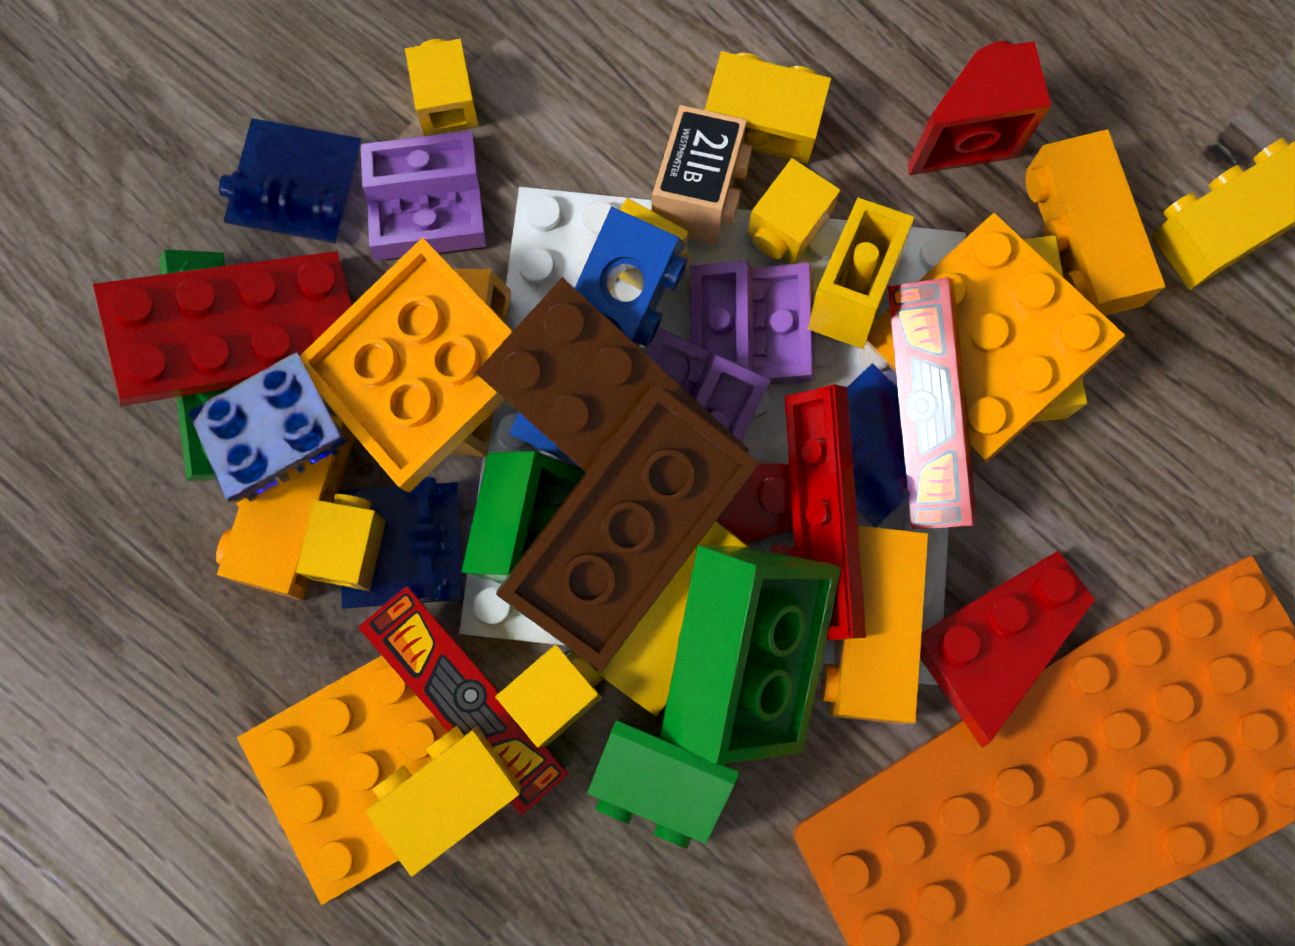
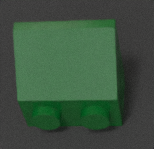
M536 451L488 453L461 572L502 584L586 472Z
M616 720L587 794L599 798L595 810L627 824H630L633 814L639 815L657 823L653 835L688 849L692 838L704 844L707 843L736 783L739 772L721 764L715 765L686 749Z

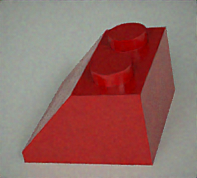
M997 41L975 52L933 111L907 165L910 176L1015 159L1019 156L1052 106L1035 41L1012 44L1010 41Z

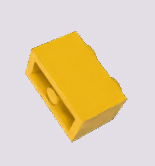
M721 51L705 110L746 119L743 144L753 145V151L789 160L793 158L798 162L808 164L831 78L818 75L812 69L803 66L789 68L764 62L758 56L750 53L732 54Z
M859 197L857 198L817 288L808 330L864 350L888 292V286H890L900 263L915 218L914 216Z
M555 644L495 697L537 748L550 745L603 698L594 688L603 679L585 659L574 651L566 655Z
M455 726L425 749L432 760L411 775L406 766L403 765L372 789L379 800L373 803L365 811V814L411 877L520 795L522 786L478 726L465 735L458 726Z

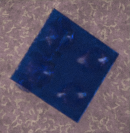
M251 118L238 169L232 175L223 174L219 182L220 196L229 199L223 220L224 223L335 244L362 141L361 138Z
M297 352L188 411L223 494L229 503L232 501L238 503L245 498L253 502L257 499V495L278 484L276 477L285 484L290 481L287 470L295 467L300 474H303L307 471L303 463L305 460H308L312 465L330 454L335 456L339 454L337 447L347 442L337 422L332 420Z
M872 363L847 387L856 509L876 528L911 493L908 491L898 387Z
M425 477L410 493L398 486L339 490V494L351 495L370 501V510H374L386 521L370 591L341 586L342 609L383 606L407 585L422 603L463 600L458 482L436 483V478Z

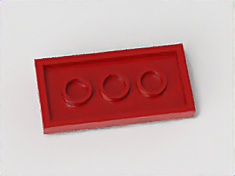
M337 251L93 284L94 296L120 407L303 376L293 362L352 306Z

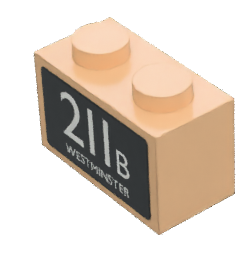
M680 105L652 193L651 211L689 231L688 239L717 245L722 224L733 225L741 194V190L733 189L735 178L745 180L750 165L753 145L743 144L747 120Z

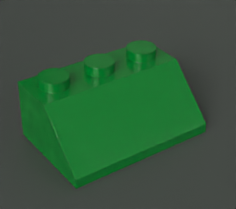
M698 545L660 737L715 765L803 753L841 567L830 563L746 547Z

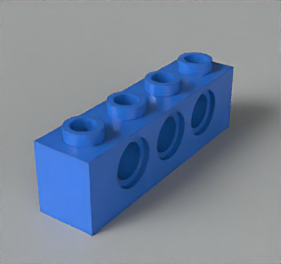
M611 206L575 289L638 347L640 344L649 347L663 317L662 313L655 311L665 288L674 291L686 269L689 257L681 254L685 243L678 236ZM627 269H639L644 278V287L641 294L632 301H621L615 292V281L618 275ZM518 412L509 432L510 435L568 463L577 465Z

